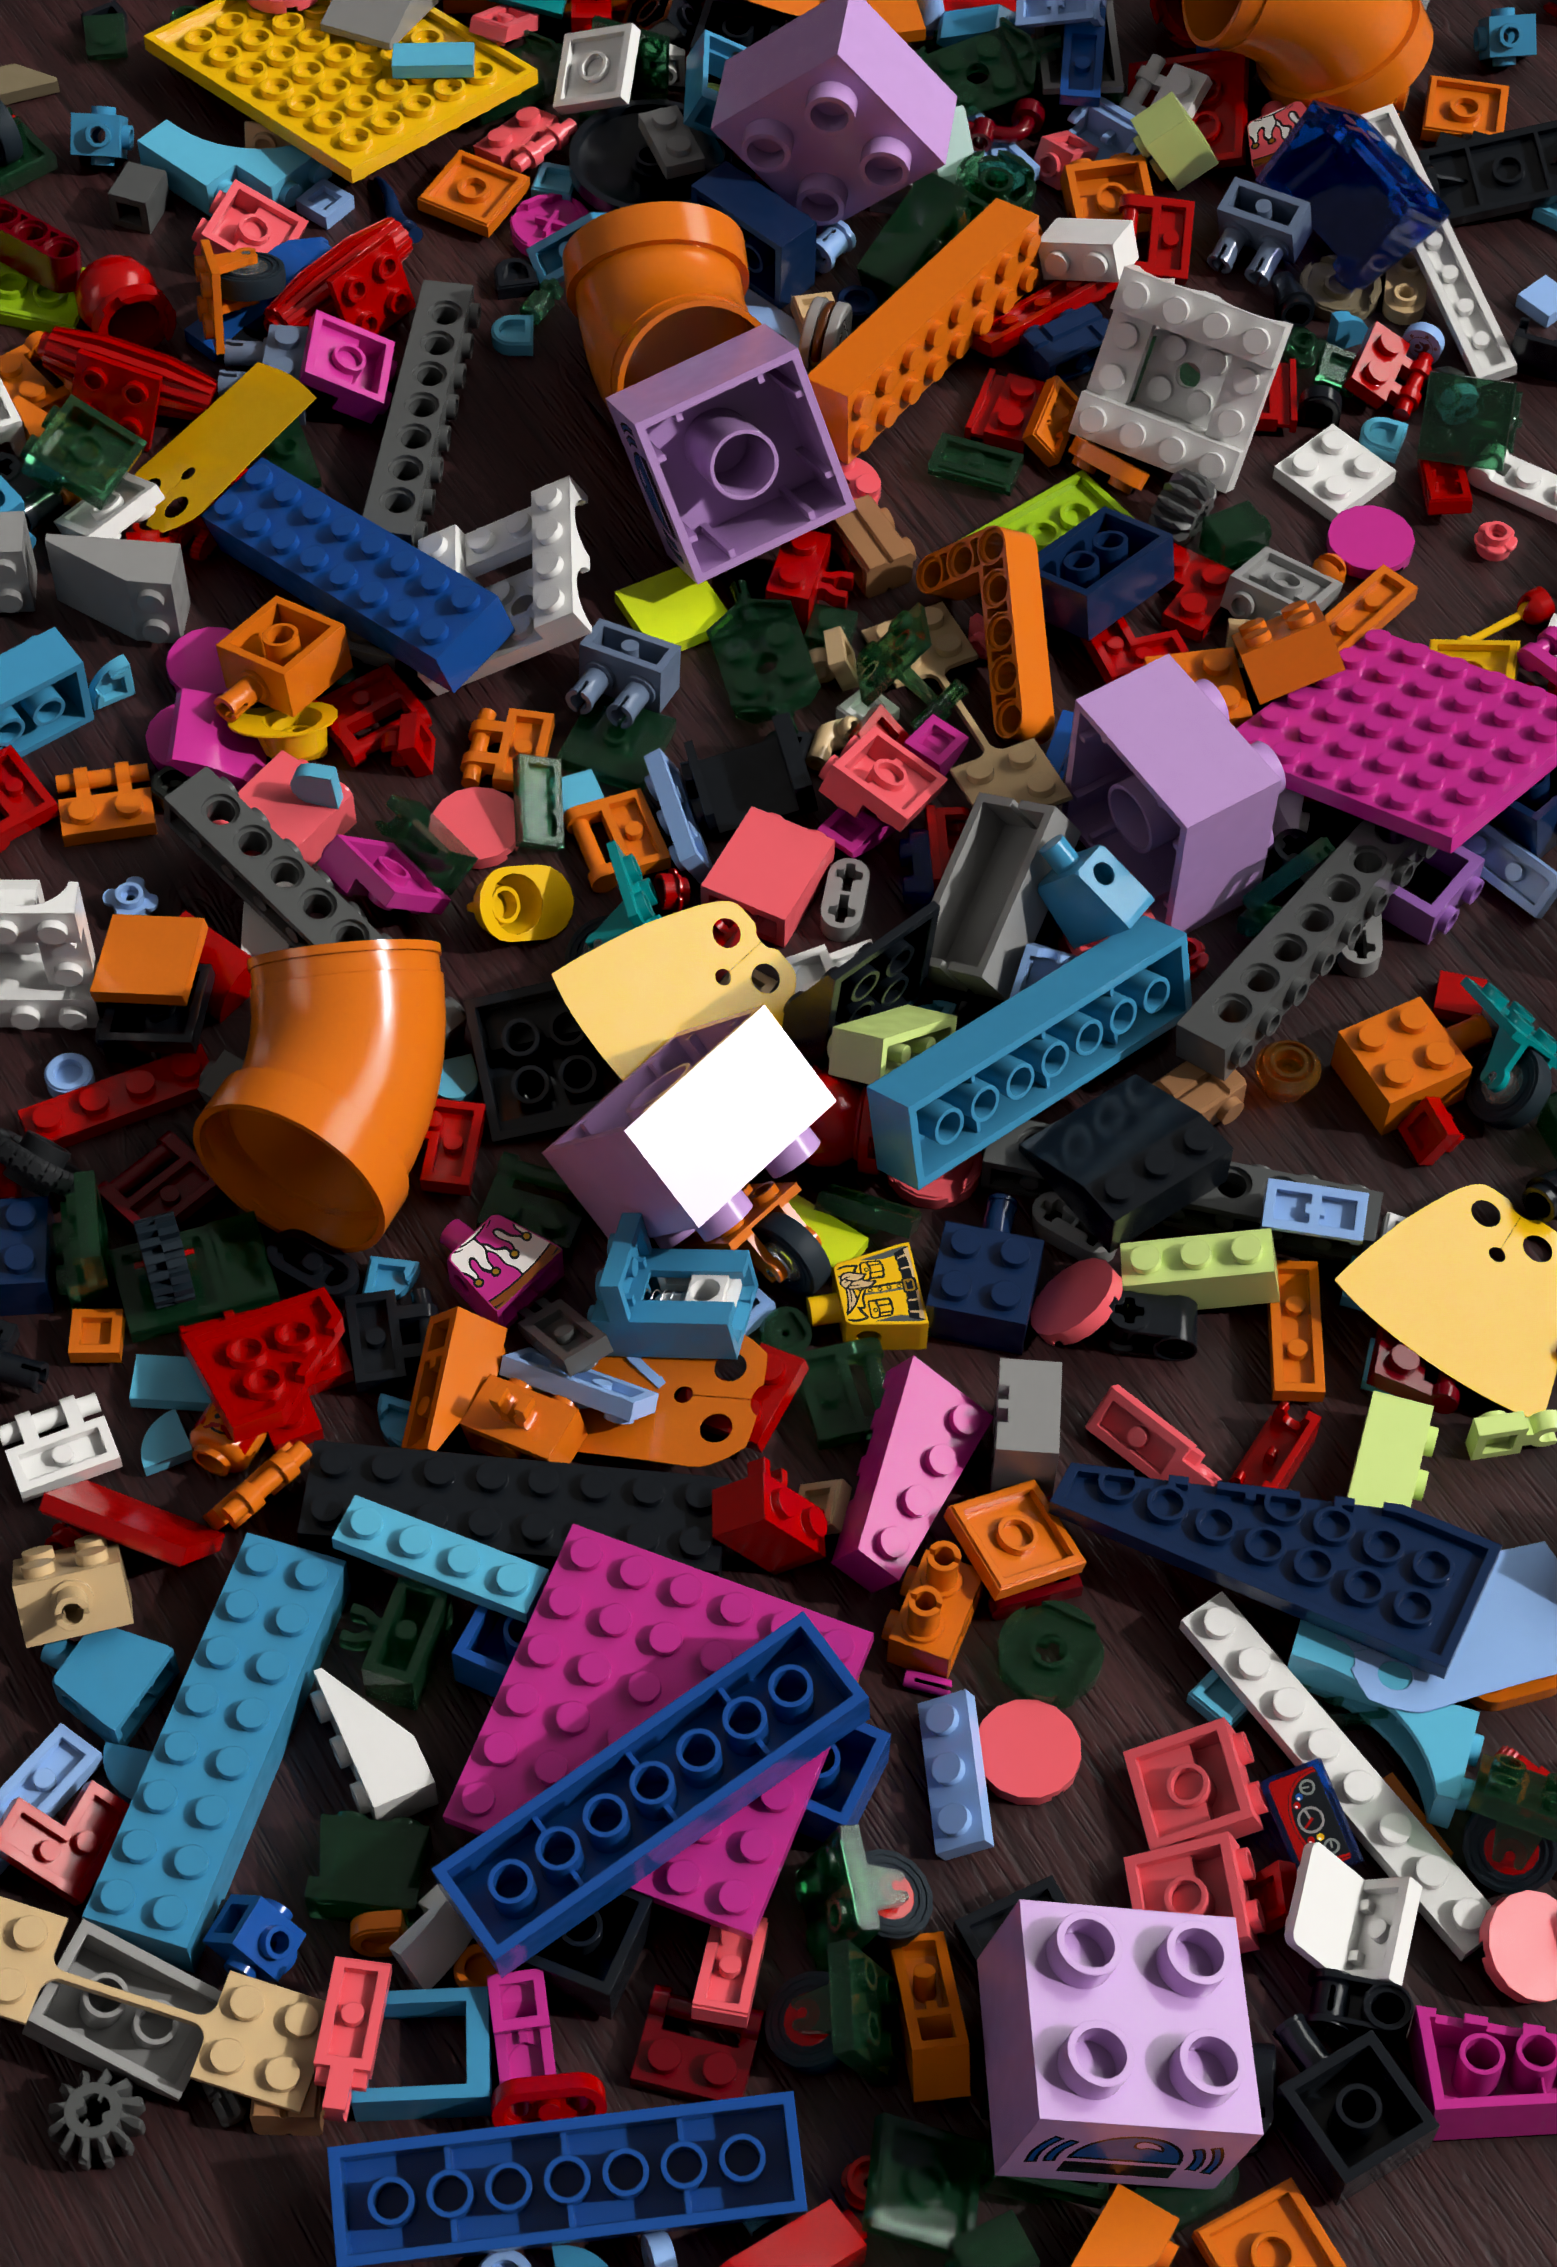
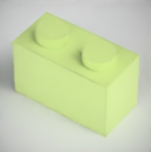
M1172 91L1130 119L1138 133L1137 136L1132 138L1142 156H1145V159L1150 156L1153 157L1149 160V163L1159 179L1164 181L1169 178L1177 191L1219 164L1206 138Z

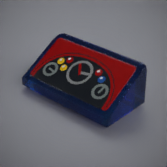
M1321 1758L1270 1776L1260 1782V1787L1291 1862L1296 1863L1297 1869L1301 1862L1304 1846L1307 1843L1315 1842L1321 1843L1349 1867L1364 1861Z

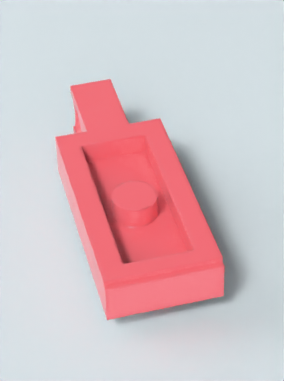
M501 4L472 15L469 32L483 36L498 46H505L509 41L519 40L522 36H529L534 31H537L541 22L539 20L540 14Z
M1119 1384L1112 1385L1085 1425L1089 1432L1148 1478L1168 1480L1169 1475L1189 1477L1188 1483L1217 1487L1218 1481H1223L1210 1468L1201 1463L1206 1455L1196 1448L1197 1445Z
M762 1917L753 1941L711 1925L692 2002L691 2019L747 2029L768 1937V1918Z
M335 1956L313 2061L315 2072L314 2085L326 2087L322 2110H325L324 2120L347 2123L353 2091L366 2092L368 2080L372 2079L392 1976V1964Z

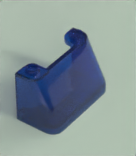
M1313 100L1255 179L1258 185L1310 202L1312 228L1338 256L1332 264L1336 271L1334 277L1342 286L1349 290H1354L1355 288L1366 289L1437 231L1451 214L1447 205L1367 119L1352 110Z

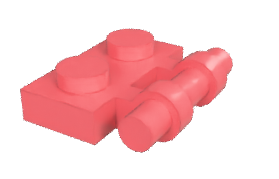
M528 105L520 109L515 116L504 124L491 130L486 137L473 145L476 156L506 168L511 167L514 171L522 173L527 168L534 169L544 161V156L553 149L560 150L570 141V137L578 130V126L571 118H567L562 123H559L556 115Z

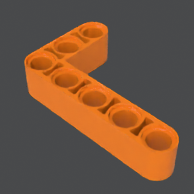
M995 525L988 526L925 556L918 565L916 583L919 590L925 594L956 601L967 599L981 592L995 731L1004 739L1024 742L1034 738L1038 745L1051 737L1055 725L1037 544L1034 537L1028 533Z

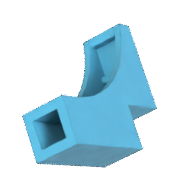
M167 119L137 140L141 164L165 170L169 190L210 217L213 214L208 211L219 190L227 193L235 179L289 209L296 205L295 200L319 180L322 178L328 180L333 176L332 170L293 145L262 149L226 146L192 135Z
M1301 1619L1288 1661V1669L1308 1692L1324 1697L1344 1707L1368 1723L1385 1738L1402 1758L1415 1780L1423 1801L1426 1822L1448 1829L1455 1809L1465 1812L1471 1795L1474 1780L1464 1776L1467 1765L1476 1767L1483 1746L1484 1736L1475 1733L1480 1712L1452 1704L1428 1712L1415 1713L1389 1708L1369 1700L1351 1670L1355 1663V1657L1349 1645L1342 1640H1338L1335 1633ZM1388 1661L1382 1664L1378 1670L1379 1680L1390 1689L1402 1690L1407 1688L1412 1682L1411 1671L1400 1662Z

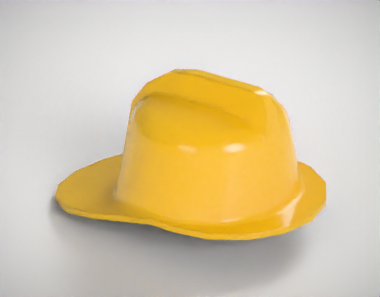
M311 702L295 717H291L271 707L253 708L245 711L235 722H227V726L231 731L240 735L258 738L265 754L271 759L283 750L296 759L311 761L327 755V727L332 725L338 718V710L333 705L327 703Z
M538 864L506 866L493 870L477 886L473 895V901L468 903L466 908L467 911L474 913L480 927L499 941L544 940L557 936L567 927L573 915L574 897L571 886L563 874L551 866Z

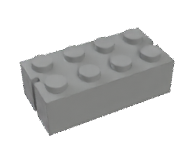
M979 792L932 901L934 900L940 905V911L927 980L930 983L967 992L969 989L976 995L1003 1001L1010 998L1026 944L1035 942L1048 912L1046 904L1038 893V884L1052 868L1039 851L1049 840L1059 834H1063L1075 849L1082 833L1056 806L1021 800L1018 804L1013 798Z

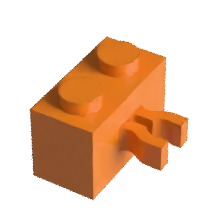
M492 1374L488 1376L459 1423L471 1449L494 1457L571 1463L588 1435L580 1410L571 1400L560 1395H554L550 1398L535 1392L529 1384L520 1379L510 1378L507 1381Z

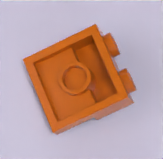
M1118 153L1108 159L1092 161L1089 158L1076 159L1064 166L1060 177L1067 216L1072 218L1122 220V213L1119 211V198L1121 195L1134 193L1154 196L1146 159L1142 154L1131 156L1130 153ZM1139 214L1136 240L1148 238L1151 214Z

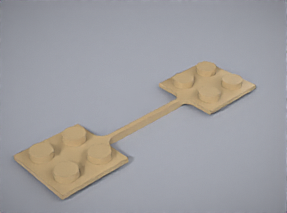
M943 601L861 630L862 636L896 689L925 678L937 680L983 751L981 757L950 768L951 775L972 807L979 792L1013 798L1018 804L1021 800L1056 806L1073 800L1071 792L1034 738L1003 749L991 746L945 676L947 671L979 658L977 652Z
M0 1896L1 2018L26 2026L41 1988L49 1982L56 1981L198 2027L202 2031L204 2039L190 2079L300 2114L315 2073L313 2061L326 2001L230 1970L216 2007L211 2012L202 2015L188 2012L62 1971L55 1964L54 1955L67 1925L68 1918Z

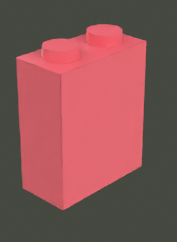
M281 750L238 791V794L251 809L253 807L258 808L266 816L271 829L283 840L285 838L291 840L299 848L303 860L312 867L322 857V852L326 845L337 834L344 835L357 823L353 793L345 784L340 782L343 800L339 809L302 801L292 792L290 782L296 768L301 764L309 762L304 759H296ZM225 820L213 821V823L218 825H224L229 823ZM257 851L244 852V854L249 856H257L261 854Z
M751 806L702 882L701 904L717 901H731L738 904L755 922L758 938L785 948L827 880L828 871L834 863L835 840L818 830L807 829L785 820L776 813L765 812ZM721 919L724 924L729 925L730 919Z

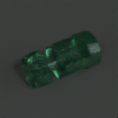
M555 278L550 280L544 279L539 285L541 291L534 290L519 308L520 315H534V325L540 324L555 305L554 299L560 300L564 295V289Z

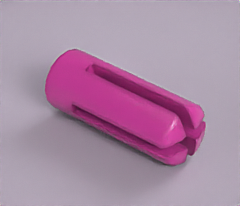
M906 1669L903 1687L938 1696L951 1693L950 1690L915 1682L916 1679L952 1688V1681L950 1679Z

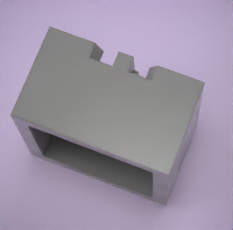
M1000 1358L993 1410L991 1455L993 1462L991 1463L990 1493L1035 1479L1045 1496H1051L1052 1498L1060 1447L1062 1362Z

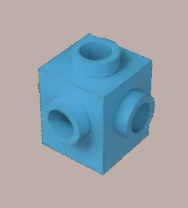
M1515 7L1491 9V16L1479 19L1478 27H1475L1473 33L1474 49L1479 51V61L1492 60V67L1515 66L1516 58H1527L1537 55L1536 13L1515 15Z
M91 106V114L71 112L70 155L91 157L90 165L115 167V159H127V150L132 151L134 146V129L132 125H128V117L116 115V107ZM105 131L106 136L104 141H102L101 135Z

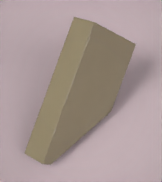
M15 63L0 67V100L4 105L60 92L57 77Z

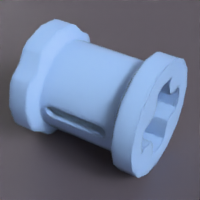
M840 220L833 225L824 226L823 232L816 238L815 271L828 273L835 266V260L842 253L849 252L855 247V234L844 221Z

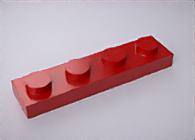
M1057 280L1017 302L1006 314L998 313L994 317L992 327L986 335L980 336L975 334L973 336V345L970 348L991 358L1004 356L1009 353L1011 348L1019 344L1020 336L1033 325L1042 326L1053 321L1067 309L1073 308L1076 310L1089 303L1099 302L1108 293L1117 289L1119 282Z
M200 1044L196 1054L175 1053L20 1109L17 1111L25 1133L27 1130L33 1131L66 1148L202 1098L197 1088L199 1087L200 1075L209 1063V1059L202 1044Z

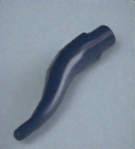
M375 176L374 182L380 187L384 197L386 218L392 217L399 221L404 229L408 231V235L412 238L413 243L421 241L423 237L422 230L417 227L415 222L404 215L392 187L381 177Z

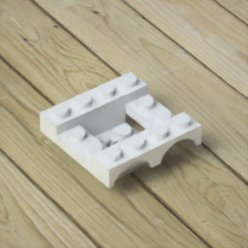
M1138 265L1124 266L1110 309H1113L1111 319L1087 389L1081 391L1068 432L1171 473H1176L1184 468L1192 472L1196 471L1207 477L1206 480L1213 483L1215 489L1226 494L1235 487L1293 324L1286 321L1269 319L1242 310L1212 293L1168 282L1144 271ZM1156 326H1158L1160 329L1135 401L1130 403ZM1186 362L1195 364L1200 370V380L1195 387L1185 385L1180 379V369Z
M570 475L531 491L530 507L464 534L454 524L418 540L419 550L480 586L482 585L475 579L476 577L532 554L531 569L485 587V589L499 597L515 632L462 686L592 633V625L583 611L577 590L578 572L580 571L583 574L590 571V556L587 554L577 530L575 507L587 504L588 496ZM418 672V677L437 696L449 692V690Z
M0 880V1027H16L22 1030L35 1028H66L70 1030L96 1028L98 1021L103 1016L104 1002H94L90 994L97 961L79 883L68 882L66 888L59 895L45 902L40 880Z

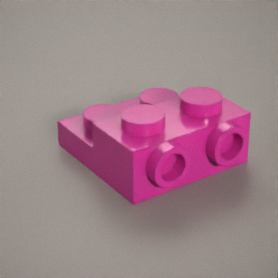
M316 309L309 322L299 381L302 384L334 396L332 409L372 424L377 415H385L391 402L392 392L388 391L387 387L391 383L397 368V361L392 360L395 341Z
M337 834L326 845L322 852V857L317 863L330 877L336 891L348 897H352L354 894L368 896L375 905L387 911H391L394 908L407 910L416 915H419L421 912L441 915L451 901L428 876L391 842Z

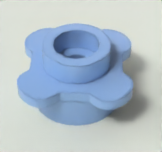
M138 876L129 877L125 883L119 885L116 889L106 890L102 896L104 905L112 907L114 914L150 916L151 912L156 910L159 905L157 895L150 894L145 888L144 879Z

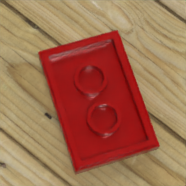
M88 1480L45 1492L39 1507V1511H42L41 1513L177 1567L219 1552L225 1534Z

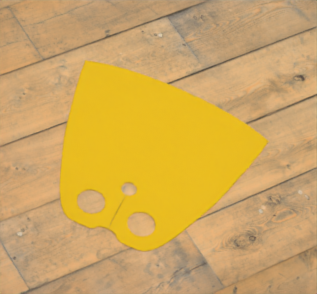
M717 901L697 905L645 923L587 952L551 974L574 1019L596 1050L622 1081L677 1032L763 1005L766 1006L782 1027L784 1006L790 997L794 995L796 988V974L792 965L779 950L768 948L759 940L756 934L755 922L742 907L731 901ZM727 918L737 924L741 936L736 946L725 948L716 943L712 933L716 921ZM759 964L771 965L779 974V986L772 993L760 992L752 982V971ZM725 969L729 972L731 976L729 984L720 985L716 981L715 974L718 970Z
M1474 1184L1448 1193L1401 1221L1358 1256L1336 1277L1335 1282L1369 1317L1406 1347L1451 1378L1513 1412L1524 1411L1526 1417L1546 1410L1557 1372V1353L1555 1352L1557 1349V1232L1539 1220H1529L1522 1217L1514 1210L1510 1200L1495 1189L1483 1184ZM1480 1200L1492 1203L1500 1213L1499 1223L1493 1227L1479 1224L1472 1215V1204ZM1533 1235L1546 1240L1552 1249L1551 1259L1546 1262L1532 1260L1524 1251V1239ZM1492 1247H1497L1504 1252L1505 1260L1503 1262H1496L1490 1257L1489 1250Z

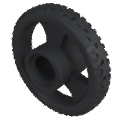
M0 1128V1163L6 1166L3 1172L5 1177L39 1196H48L51 1191L77 1203H89L92 1200L98 1186L92 1177L68 1162L71 1156L69 1151L33 1131L27 1130L24 1137L10 1130Z

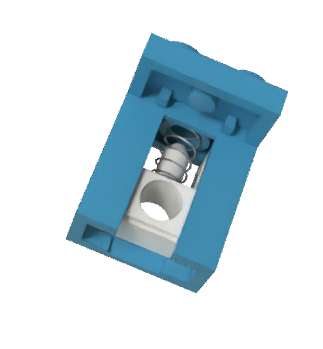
M622 1213L616 1233H611L608 1239V1258L605 1267L599 1270L596 1275V1304L589 1307L587 1320L604 1332L610 1341L614 1352L607 1356L738 1359L759 1286L749 1250L652 1248L642 1213Z

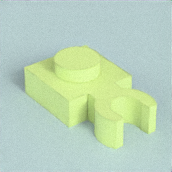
M1494 1410L1474 1418L1465 1442L1470 1460L1518 1454L1521 1452L1522 1446L1526 1445L1545 1447L1556 1444L1557 1410H1544L1529 1417H1525L1524 1411L1506 1413L1502 1410Z

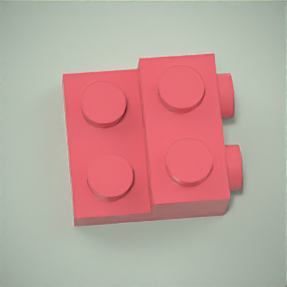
M235 179L227 193L221 190L217 193L208 211L213 214L211 219L202 218L191 238V240L197 243L193 254L196 256L201 255L200 240L209 239L214 254L233 252L238 248L244 247L255 248L256 252L268 253L275 246L288 240L300 239L309 221Z
M873 726L862 738L854 735L845 745L839 757L834 754L829 758L818 775L823 780L818 791L829 798L838 808L845 810L855 818L865 808H868L882 822L891 825L901 832L926 805L941 793L948 779L879 728Z
M1225 1717L1123 1752L1150 1851L1229 1831L1234 1839H1238L1264 1830L1260 1815L1269 1812L1268 1803L1259 1781L1250 1783L1245 1765L1254 1762L1250 1743L1244 1731L1235 1733V1730Z
M1229 1831L1123 1857L1132 1909L1235 1917L1240 1954L1260 1949L1257 1934L1266 1932L1265 1916L1259 1900H1250L1247 1881L1256 1879L1254 1861L1249 1848H1240V1845Z

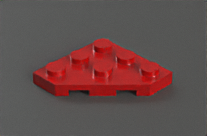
M1222 50L1164 58L1166 63L1160 72L1161 75L1167 77L1174 63L1208 75L1213 83L1192 119L1206 138L1219 162L1212 169L1246 165L1250 58ZM1148 61L1129 63L1128 96L1137 82L1135 76L1142 65L1146 66ZM1151 89L1142 106L1148 108L1158 92Z
M324 1286L180 1335L183 1351L234 1443L285 1426L345 1330L343 1316Z

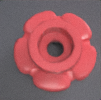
M1501 521L1483 523L1478 527V532L1474 535L1477 553L1488 561L1498 562L1506 559L1517 546L1518 540L1514 537V530Z

